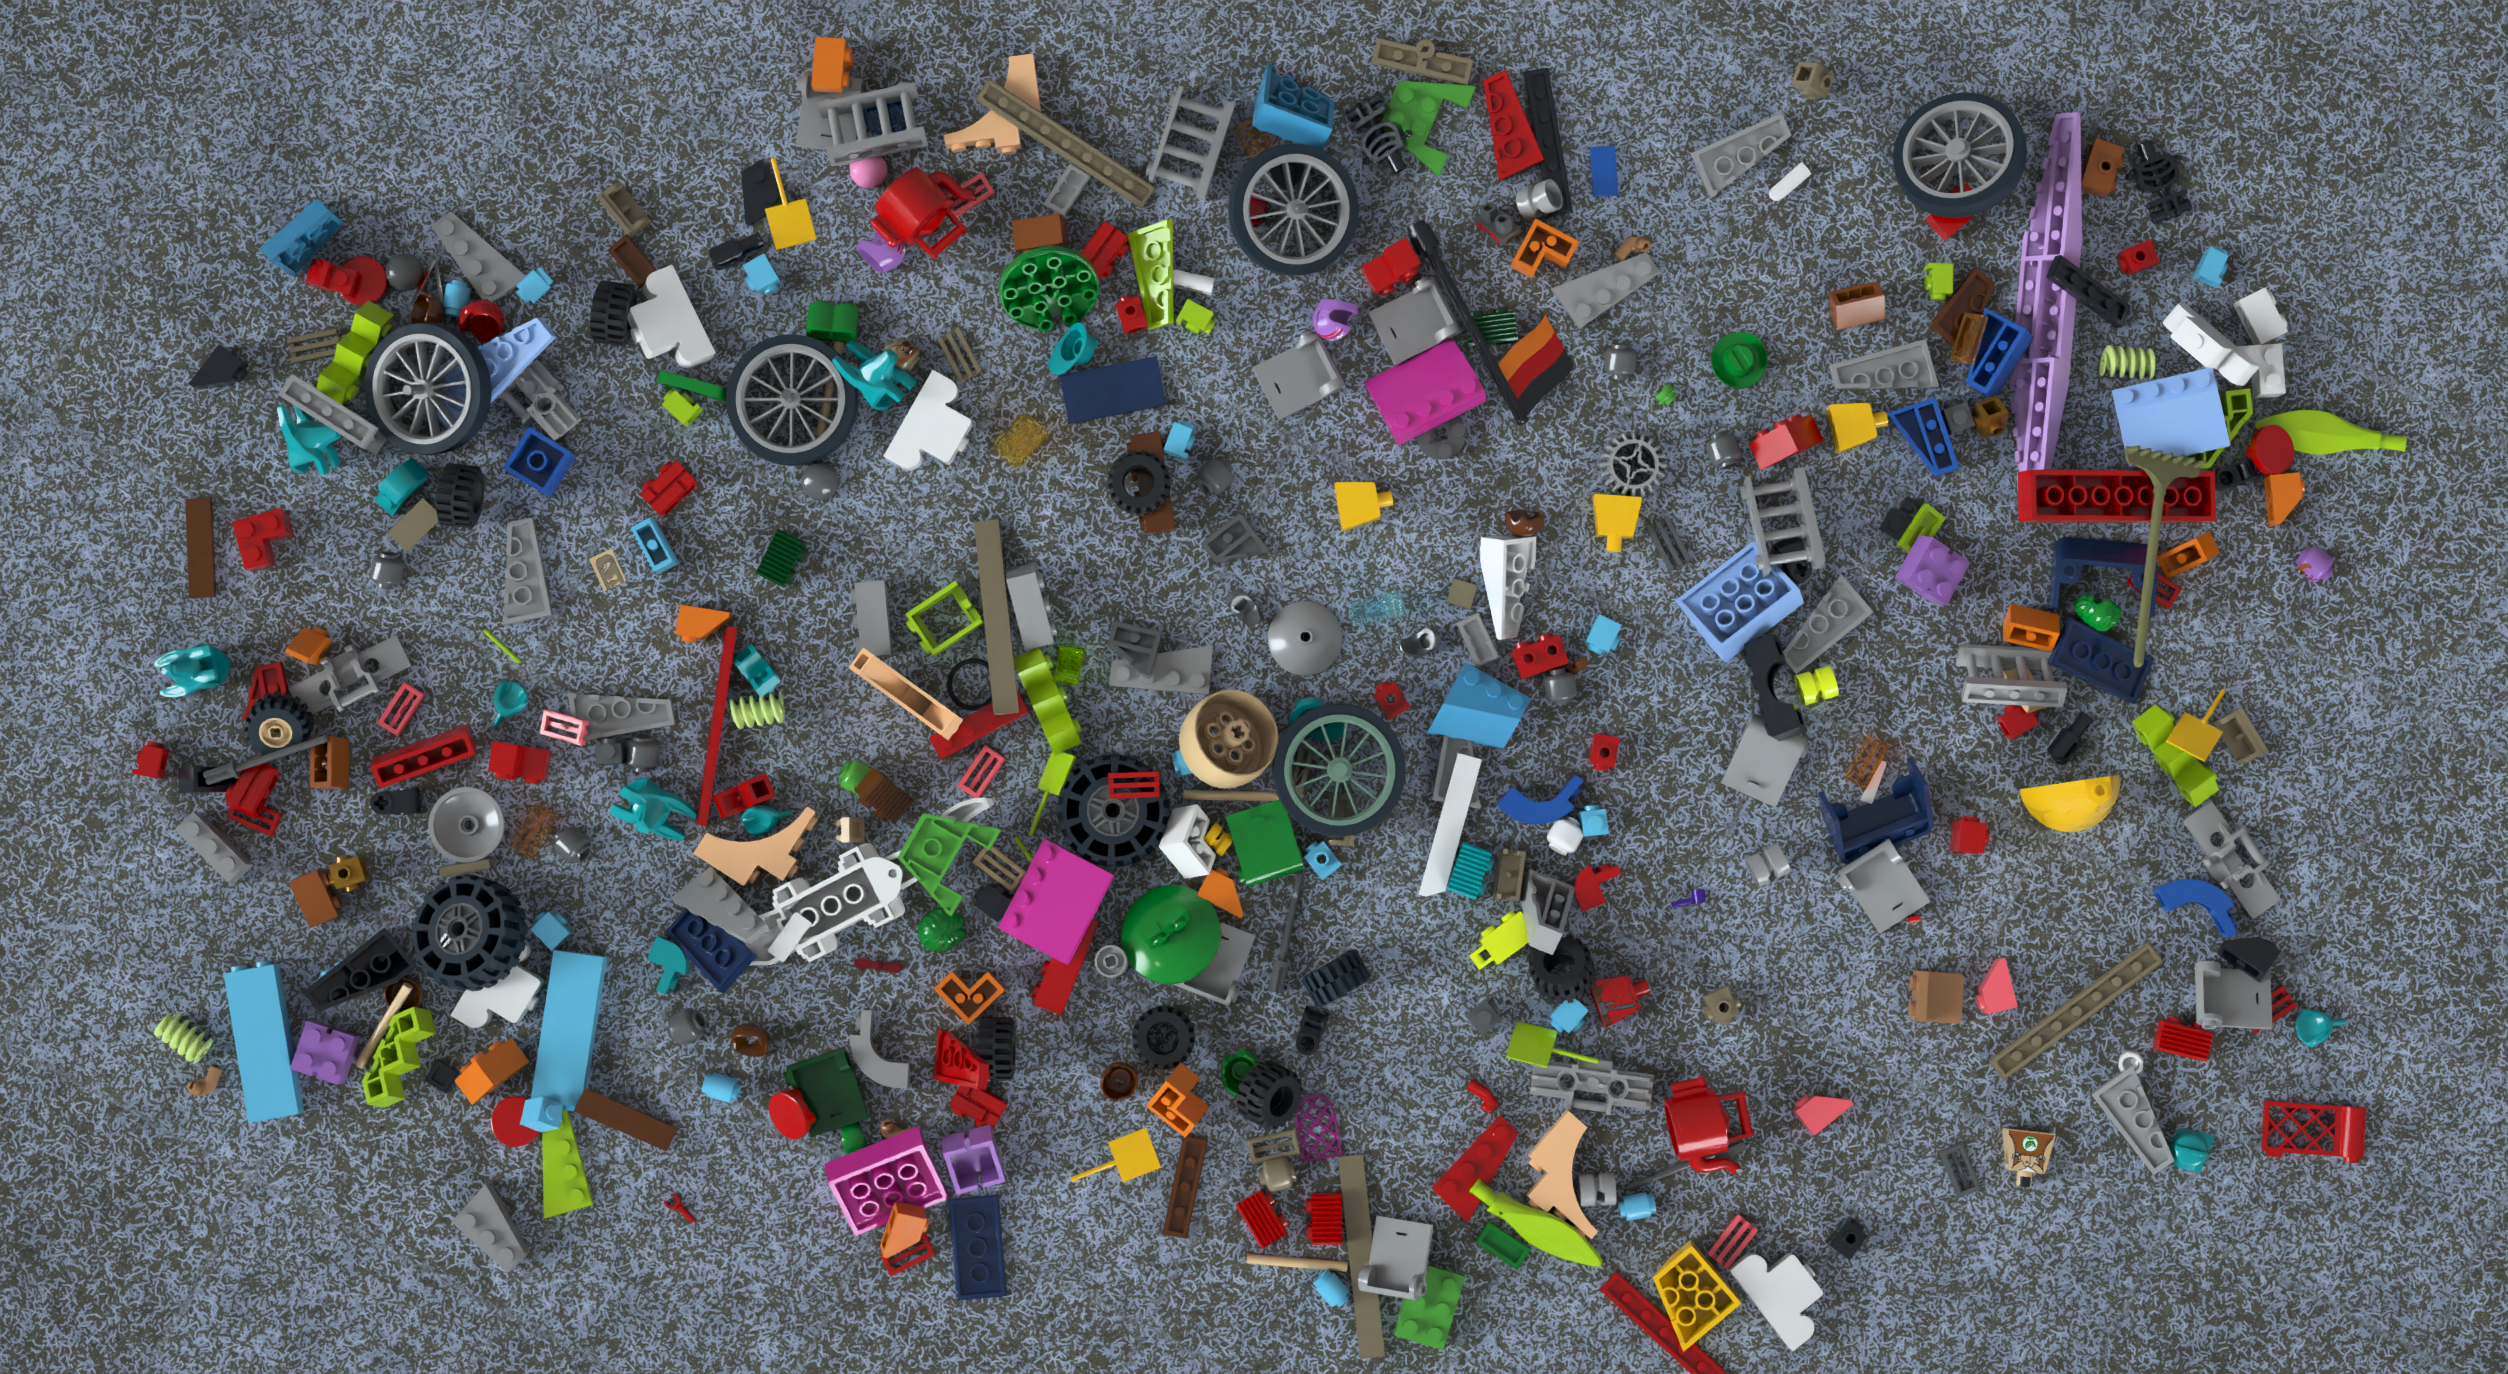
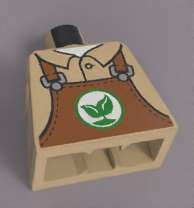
M2003 1128L2005 1169L2017 1171L2016 1186L2031 1187L2032 1173L2045 1174L2055 1134Z

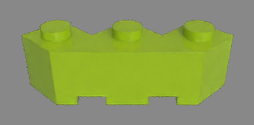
M367 301L354 314L351 331L337 343L333 362L320 373L316 389L341 405L349 399H354L359 390L358 386L366 373L373 351L394 329L392 325L394 314L370 301Z
M2250 389L2231 390L2219 394L2230 442L2253 414ZM2226 447L2188 455L2184 459L2194 457L2195 461L2206 460V463L2200 467V471H2204L2213 465L2216 458Z
M1037 647L1014 657V665L1026 689L1054 755L1082 744L1079 733L1083 731L1077 718L1072 720L1064 701L1068 700L1063 686L1058 688L1050 671L1054 666L1049 654L1043 655L1040 647Z
M2155 704L2132 721L2136 734L2144 745L2147 744L2155 755L2153 756L2163 771L2166 774L2168 773L2177 783L2174 786L2180 794L2194 807H2197L2219 791L2216 783L2217 775L2210 767L2205 768L2200 764L2196 757L2166 742L2174 729L2173 723L2175 719L2168 710L2163 711Z
M412 1007L392 1016L388 1025L390 1026L385 1039L381 1040L373 1056L375 1061L370 1072L366 1071L362 1080L367 1105L385 1108L406 1099L400 1075L421 1067L415 1043L436 1034L431 1010Z

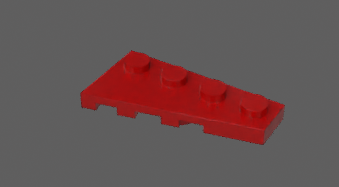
M1506 70L1483 80L1499 181L1510 178L1545 161Z
M938 1029L933 1079L986 1090L987 1083L990 1080L989 1063L951 1032Z
M1501 1115L1495 1119L1431 1187L1467 1223L1480 1202V1199L1473 1193H1470L1469 1190L1478 1179L1487 1186L1490 1185L1519 1133Z

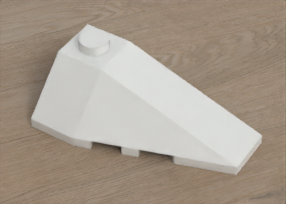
M1536 536L1481 537L1480 563L1496 637L1500 640L1515 638L1518 636L1524 611L1523 605L1519 603L1520 597L1524 591L1528 592L1530 586L1529 583L1524 582L1527 569L1534 570Z

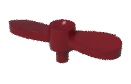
M858 958L854 961V965L860 969L873 968L876 971L885 970L890 973H898L902 969L901 965L896 962L883 963L880 960L872 961L866 958Z

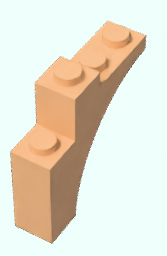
M1033 54L1009 57V69L1004 88L1041 112ZM991 110L973 125L954 133L944 134L945 146L947 149H951L952 152L965 151L966 146L976 145L977 149L989 148L991 143H995L997 152H1002V155H1012L1017 153V149H1021L1019 128Z
M862 648L849 666V669L947 740L958 730L960 723L963 721L955 713L865 648Z
M806 807L803 813L787 828L773 836L756 841H730L707 832L693 854L743 886L755 883L761 873L758 871L759 867H762L782 881H786L787 878L792 880L799 870V866L796 865L799 860L791 854L793 851L797 853L805 842L802 839L803 835L807 830L811 832L817 824L818 819L816 815L818 812L810 807Z
M1566 1110L1527 1154L1531 1158L1528 1163L1539 1173L1542 1170L1546 1171L1526 1194L1530 1198L1527 1203L1533 1208L1543 1209L1545 1212H1548L1555 1206L1556 1209L1553 1212L1560 1219L1565 1221L1568 1218L1575 1224L1573 1228L1584 1237L1587 1235L1592 1239L1598 1231L1590 1224L1580 1209L1572 1182L1574 1154L1579 1140L1587 1127L1571 1112Z

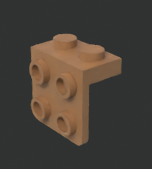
M1913 970L1909 983L1910 990L1912 991V1001H1909L1908 1015L1911 1016V1021L1960 1023L1962 1020L1964 976L1959 973Z

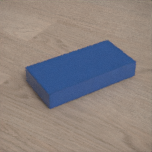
M1615 146L1590 147L1593 197L1618 196Z

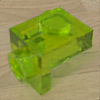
M1060 645L1053 682L1078 686L1083 664L1084 648Z

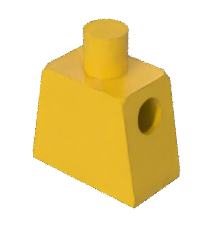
M1870 403L1832 404L1826 408L1836 454L1877 438L1876 428L1888 426L1886 412L1882 411L1872 414Z
M1375 482L1334 483L1342 532L1380 519V508L1393 506L1391 491L1377 493Z
M1594 494L1592 502L1596 536L1607 537L1606 551L1621 552L1622 538L1631 539L1634 535L1642 497Z

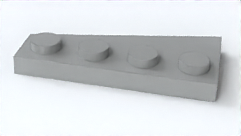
M449 212L431 225L482 300L488 299L495 303L515 289L516 285L526 277L452 212Z
M1926 339L1829 366L1835 390L1939 387Z
M534 518L508 522L506 583L502 625L505 626L553 616Z
M1213 645L1158 653L1150 679L1145 678L1125 660H1114L1111 662L1109 686L1209 695Z
M568 693L571 716L590 721L589 726L585 728V730H588L587 735H584V740L586 741L676 725L672 700ZM573 723L574 727H579L578 724Z
M709 867L671 898L676 905L687 908L694 915L705 918L712 925L723 928L727 933L748 945L752 944L769 930L767 924L712 867Z
M2133 1064L2091 1092V1095L2153 1175L2174 1161Z

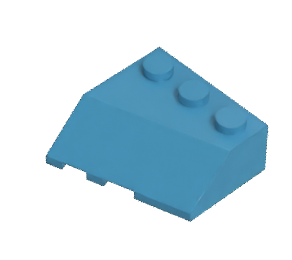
M1268 62L1255 99L1252 126L1262 132H1269L1280 136L1286 141L1310 145L1322 150L1333 128L1335 102L1311 87H1304L1302 90L1294 82L1295 78L1289 74H1286L1284 78L1272 72L1275 66Z
M316 199L314 202L308 203L298 216L259 249L272 263L295 277L339 230L344 222L320 200Z
M1465 663L1427 734H1441L1458 740L1460 738L1477 744L1504 749L1531 698Z

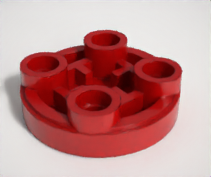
M357 256L349 259L342 265V267L359 272L353 295L340 293L348 302L357 306H363L367 301L375 304L382 300L388 289V281L385 276V268L378 261L367 256Z
M2268 425L2259 428L2254 433L2250 445L2246 448V454L2248 458L2253 460L2255 466L2263 475H2276L2286 472L2291 467L2294 460V445L2291 437L2282 427Z
M798 1089L781 1090L774 1094L769 1101V1114L773 1124L782 1135L789 1139L803 1137L810 1131L811 1125L816 1121L815 1114L809 1110L803 1100L802 1093Z
M508 1097L494 1108L491 1116V1128L495 1137L503 1144L512 1147L524 1146L532 1142L539 1135L540 1132L520 1125L525 1100H530L528 1097Z

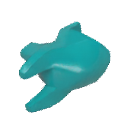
M851 340L847 347L862 363L859 368L850 365L839 356H835L832 360L841 375L862 392L872 408L879 411H886L893 405L894 400L899 403L905 396L895 385L897 381L909 390L917 382L905 370L894 367L898 360L897 354L889 348L880 355H877L869 348Z
M285 405L277 407L280 426L287 441L288 461L293 472L296 474L307 472L310 462L314 461L320 475L328 473L329 467L323 455L324 452L332 468L341 464L336 447L332 444L333 441L341 438V434L321 422L314 421L311 415L295 405L293 407L297 417V424L292 420Z
M198 644L188 650H173L154 662L155 667H163L161 669L162 674L169 676L177 683L160 690L161 696L174 698L189 696L198 690L210 689L221 685L231 669L230 658L219 649L207 644Z
M648 777L635 779L628 786L624 785L619 795L628 800L630 804L629 809L614 803L610 810V814L620 820L636 824L635 826L639 832L648 833L651 831L661 837L677 841H683L686 834L666 821L671 811L693 819L698 814L686 800L676 794L662 790Z

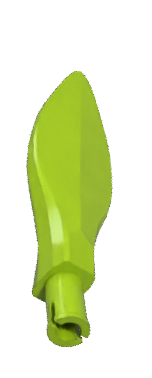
M2320 410L2290 411L2263 418L2255 423L2257 429L2268 425L2282 427L2291 437L2294 450L2315 455L2355 449L2379 450V448L2405 452L2407 436L2382 434V431L2357 426L2339 416Z
M1480 1179L1469 1190L1470 1193H1473L1489 1206L1486 1211L1505 1220L1528 1243L1538 1249L1580 1264L1593 1267L1602 1265L1603 1260L1586 1238L1571 1225L1555 1215L1524 1205L1503 1191L1497 1194Z

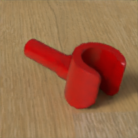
M671 1194L676 1199L674 1206H671L667 1200H664V1205L667 1208L676 1209L690 1223L696 1220L682 1205L679 1195Z

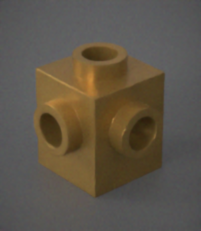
M1997 395L1974 403L1972 417L1975 426L1972 428L1979 433L1982 439L1998 436L2005 431L2009 412Z
M350 854L335 859L336 863L329 865L330 872H328V878L331 885L335 886L336 889H344L345 893L360 889L359 884L371 880L364 856L351 858Z

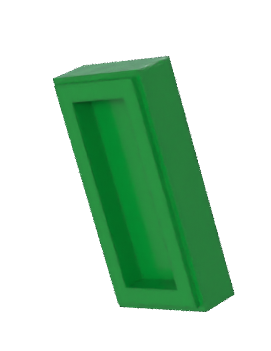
M1489 1220L1475 1240L1477 1244L1516 1270H1518L1531 1248Z

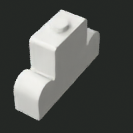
M673 265L649 274L643 286V294L648 301L631 307L627 316V320L632 328L630 329L631 336L636 343L639 342L646 358L651 359L676 349V362L683 368H694L712 360L716 352Z
M2178 303L2162 322L2172 332L2170 337L2205 367L2217 369L2226 379L2236 385L2244 386L2260 367L2185 303Z
M934 370L931 371L885 452V459L905 470L911 471L921 465V452H925L946 465H950L957 452L964 451L969 442V439L966 437L973 424L968 417L948 407L953 405L959 397V390L952 380Z
M526 939L524 941L526 946L519 956V962L527 960L531 954V945ZM518 962L516 967H512L509 971L510 974L504 980L499 979L498 983L493 987H483L481 991L473 992L466 990L450 1016L472 1028L488 1025L492 1019V1011L512 1023L521 1022L527 1011H532L537 1005L539 998L536 996L544 984V979L522 967Z
M1747 1253L1728 1268V1271L1790 1350L1794 1351L1813 1335L1814 1324L1812 1320L1801 1312L1823 1295V1291L1814 1281L1815 1273L1807 1263L1802 1265L1795 1255L1787 1253L1767 1269V1263L1761 1256L1755 1253Z

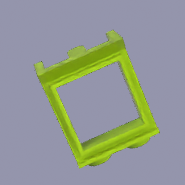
M957 581L952 582L906 613L909 619L906 621L907 626L913 634L918 632L922 638V641L919 642L927 655L931 653L933 656H937L984 625V620ZM952 594L972 624L938 645L919 615Z

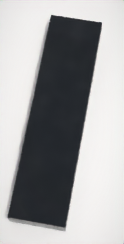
M2062 255L2055 256L2046 278L2115 328L2122 327L2130 305Z

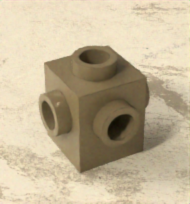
M1799 61L1791 85L1802 92L1801 95L1804 98L1815 100L1816 97L1827 98L1835 75L1826 69L1827 66L1822 63Z
M1722 986L1702 995L1706 1005L1703 1007V1011L1708 1021L1713 1020L1714 1024L1721 1023L1722 1026L1736 1021L1734 1016L1740 1014L1738 1008L1741 1007V1004L1736 994L1730 993L1728 986ZM1721 1003L1725 1006L1723 1011L1719 1009Z

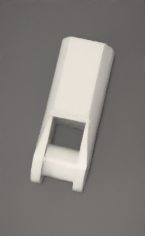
M1802 162L1771 188L1769 192L1770 198L1774 201L1784 198L1811 175L1809 169Z
M1173 270L1174 288L1206 295L1212 294L1215 278Z

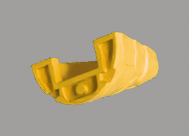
M2120 775L2019 790L2025 807L2040 823L2057 831L2077 832L2097 825L2109 814L2119 794Z

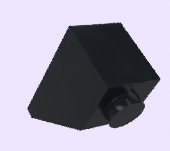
M219 344L190 381L189 385L198 390L234 385L245 378L248 372L246 368L249 365Z
M217 767L178 768V793H226L228 787L231 784L235 785L238 779L231 777L208 785L203 772Z
M2261 937L2224 940L2217 954L2256 981L2261 982L2277 960L2281 950L2269 940H2264Z

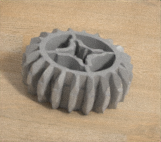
M1635 432L1630 433L1629 440L1627 435L1622 433L1620 435L1621 442L1616 437L1612 439L1615 447L1609 444L1605 446L1606 451L1610 454L1602 453L1600 456L1602 459L1607 460V462L1599 464V468H1607V471L1602 472L1600 476L1601 478L1609 476L1610 479L1605 482L1606 487L1611 483L1616 485L1612 489V493H1616L1620 488L1622 489L1620 496H1626L1627 491H1629L1630 496L1636 497V491H1638L1639 496L1644 498V489L1652 494L1654 489L1651 484L1656 487L1661 485V482L1656 477H1665V473L1659 471V469L1667 467L1666 463H1659V460L1665 458V454L1657 455L1656 452L1661 446L1656 445L1653 448L1651 446L1654 442L1652 437L1647 443L1644 442V433H1641L1639 440L1636 439ZM1635 446L1631 456H1615L1616 452L1621 448ZM1642 449L1651 457L1653 468L1642 461ZM1636 456V465L1639 466L1640 469L1638 470L1636 468L1630 474V465H1628L1626 462L1628 461L1630 463ZM1613 463L1624 470V482L1615 474ZM1635 474L1651 475L1646 482L1639 485H1631Z

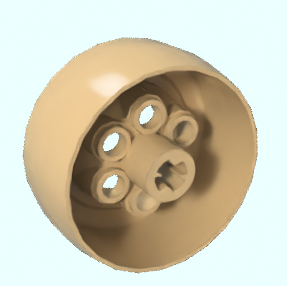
M1223 690L1213 693L1198 702L1185 717L1179 734L1180 751L1190 771L1201 781L1218 788L1239 787L1260 776L1274 759L1279 741L1276 722L1267 706L1253 695L1240 690ZM1209 728H1215L1217 734L1212 735ZM1214 745H1218L1221 748V753L1215 752ZM1231 752H1235L1238 755L1237 760L1232 759Z

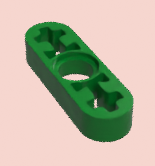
M660 370L656 383L685 392L689 390L698 393L697 395L726 402L727 388Z

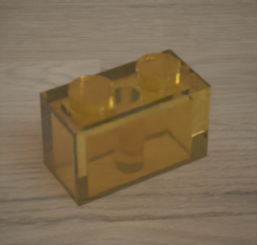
M1028 413L1024 416L1020 414L1011 423L1013 428L1007 434L1001 433L993 442L995 444L994 452L1015 472L1050 436Z

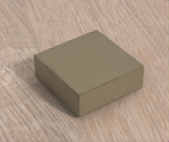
M1454 578L1446 603L1470 610L1478 585Z

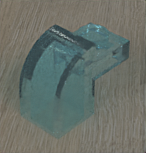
M1401 590L1391 591L1379 596L1361 598L1348 603L1353 627L1388 621L1406 614Z

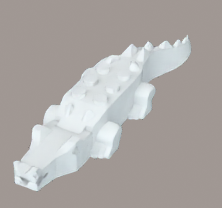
M985 797L969 799L946 810L940 817L968 822L977 814L994 805L992 799ZM865 843L840 855L841 861L838 862L840 873L817 885L810 887L806 880L799 877L774 889V896L772 897L774 902L772 904L775 910L759 915L767 924L769 930L752 944L748 945L757 955L749 966L773 965L780 962L779 959L768 952V949L795 912L809 920L811 925L789 955L797 951L798 955H802L803 959L807 958L808 962L836 950L837 940L835 934L863 919L869 925L873 924L877 928L902 916L905 912V907L900 897L904 893L905 888L915 883L917 879L898 859L901 850L887 857H879L874 846L870 843Z

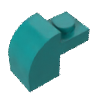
M413 457L397 466L381 482L378 487L380 492L375 501L392 517L397 515L408 497L417 493L423 487L430 473Z
M752 643L747 645L732 659L760 697L771 693L777 687V684L781 682L780 677Z
M656 936L647 960L665 967L656 991L669 994L670 990L675 991L679 983L680 977L676 976L677 973L688 974L690 962L688 956L674 941L662 936Z

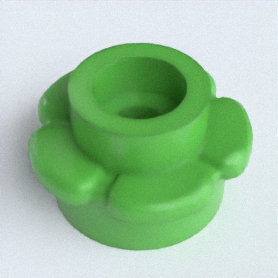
M1670 383L1666 384L1662 391L1655 395L1659 401L1658 404H1670L1678 396L1675 393L1677 387H1673Z

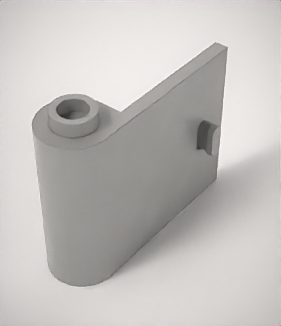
M804 72L803 76L798 77L797 90L801 91L803 99L796 147L826 150V147L834 144L829 117H821L817 103L823 102L828 98L838 99L864 93V79L850 77L849 86H844V94L815 92L811 86L812 72ZM853 112L839 114L843 142L856 141L857 131Z
M1427 276L1415 282L1416 287L1411 292L1367 313L1394 366L1462 332L1435 278L1429 279Z
M1312 331L1303 334L1299 337L1300 342L1296 346L1252 367L1278 420L1284 419L1346 386L1321 337L1317 333L1313 334Z
M1751 714L1742 733V739L1721 783L1776 808L1799 758H1805L1810 745L1807 744V738L1801 735H1796L1779 742L1767 734L1764 725L1767 720Z
M1890 839L1838 871L1840 876L1836 879L1844 891L1849 888L1879 934L1931 902Z
M1220 921L1221 936L1228 939L1221 938L1220 947L1212 963L1197 977L1172 985L1229 1006L1230 1002L1235 1003L1240 989L1236 988L1256 935Z
M2201 961L2195 964L2196 1023L2202 1025L2203 1029H2216L2217 1027L2273 1028L2270 971L2266 973L2261 982H2258L2240 969L2221 968V964L2215 961Z
M1376 1216L1369 1266L1362 1267L1358 1278L1360 1291L1416 1301L1420 1300L1427 1290L1425 1278L1433 1225Z

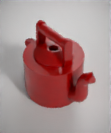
M914 167L897 178L880 196L875 205V211L878 216L872 219L870 224L884 238L889 247L893 248L901 241L907 246L918 244L928 255L936 259L939 253L962 234L965 235L968 232L966 227L951 211L954 202L940 187L945 188L953 196L963 201H976L973 195L976 190L963 189L947 173L940 171L927 175L919 167ZM947 216L956 227L930 247L923 239L937 232Z
M1702 1075L1698 1078L1673 1083L1671 1085L1673 1097L1664 1100V1112L1671 1143L1678 1161L1688 1160L1690 1166L1695 1171L1701 1173L1725 1169L1736 1175V1170L1742 1168V1166L1732 1159H1704L1703 1157L1727 1152L1729 1142L1755 1134L1751 1128L1745 1098L1747 1096L1746 1091L1716 1095L1713 1088L1707 1087L1706 1078ZM1735 1098L1742 1132L1728 1136L1730 1119L1727 1110L1720 1101Z

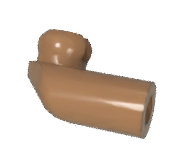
M1628 237L1614 252V256L1622 262L1630 253L1648 252L1651 248V242L1645 237Z
M211 1065L206 1078L197 1081L193 1080L188 1084V1092L194 1096H203L213 1092L216 1089L223 1069Z
M890 1119L883 1120L880 1124V1131L887 1139L914 1128L913 1126L900 1129Z

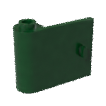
M845 1047L786 1066L787 1071L783 1072L787 1086L800 1090L809 1110L815 1114L816 1121L811 1125L809 1131L811 1137L869 1118L849 1054Z

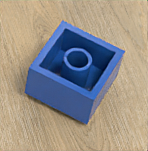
M528 427L502 469L551 498L577 456L533 428Z

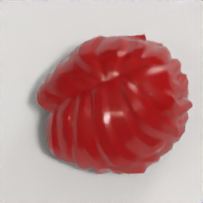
M488 299L477 300L462 308L458 320L461 332H466V330L472 332L473 336L480 343H483L485 340L490 341L501 333L505 317L503 311L494 302Z

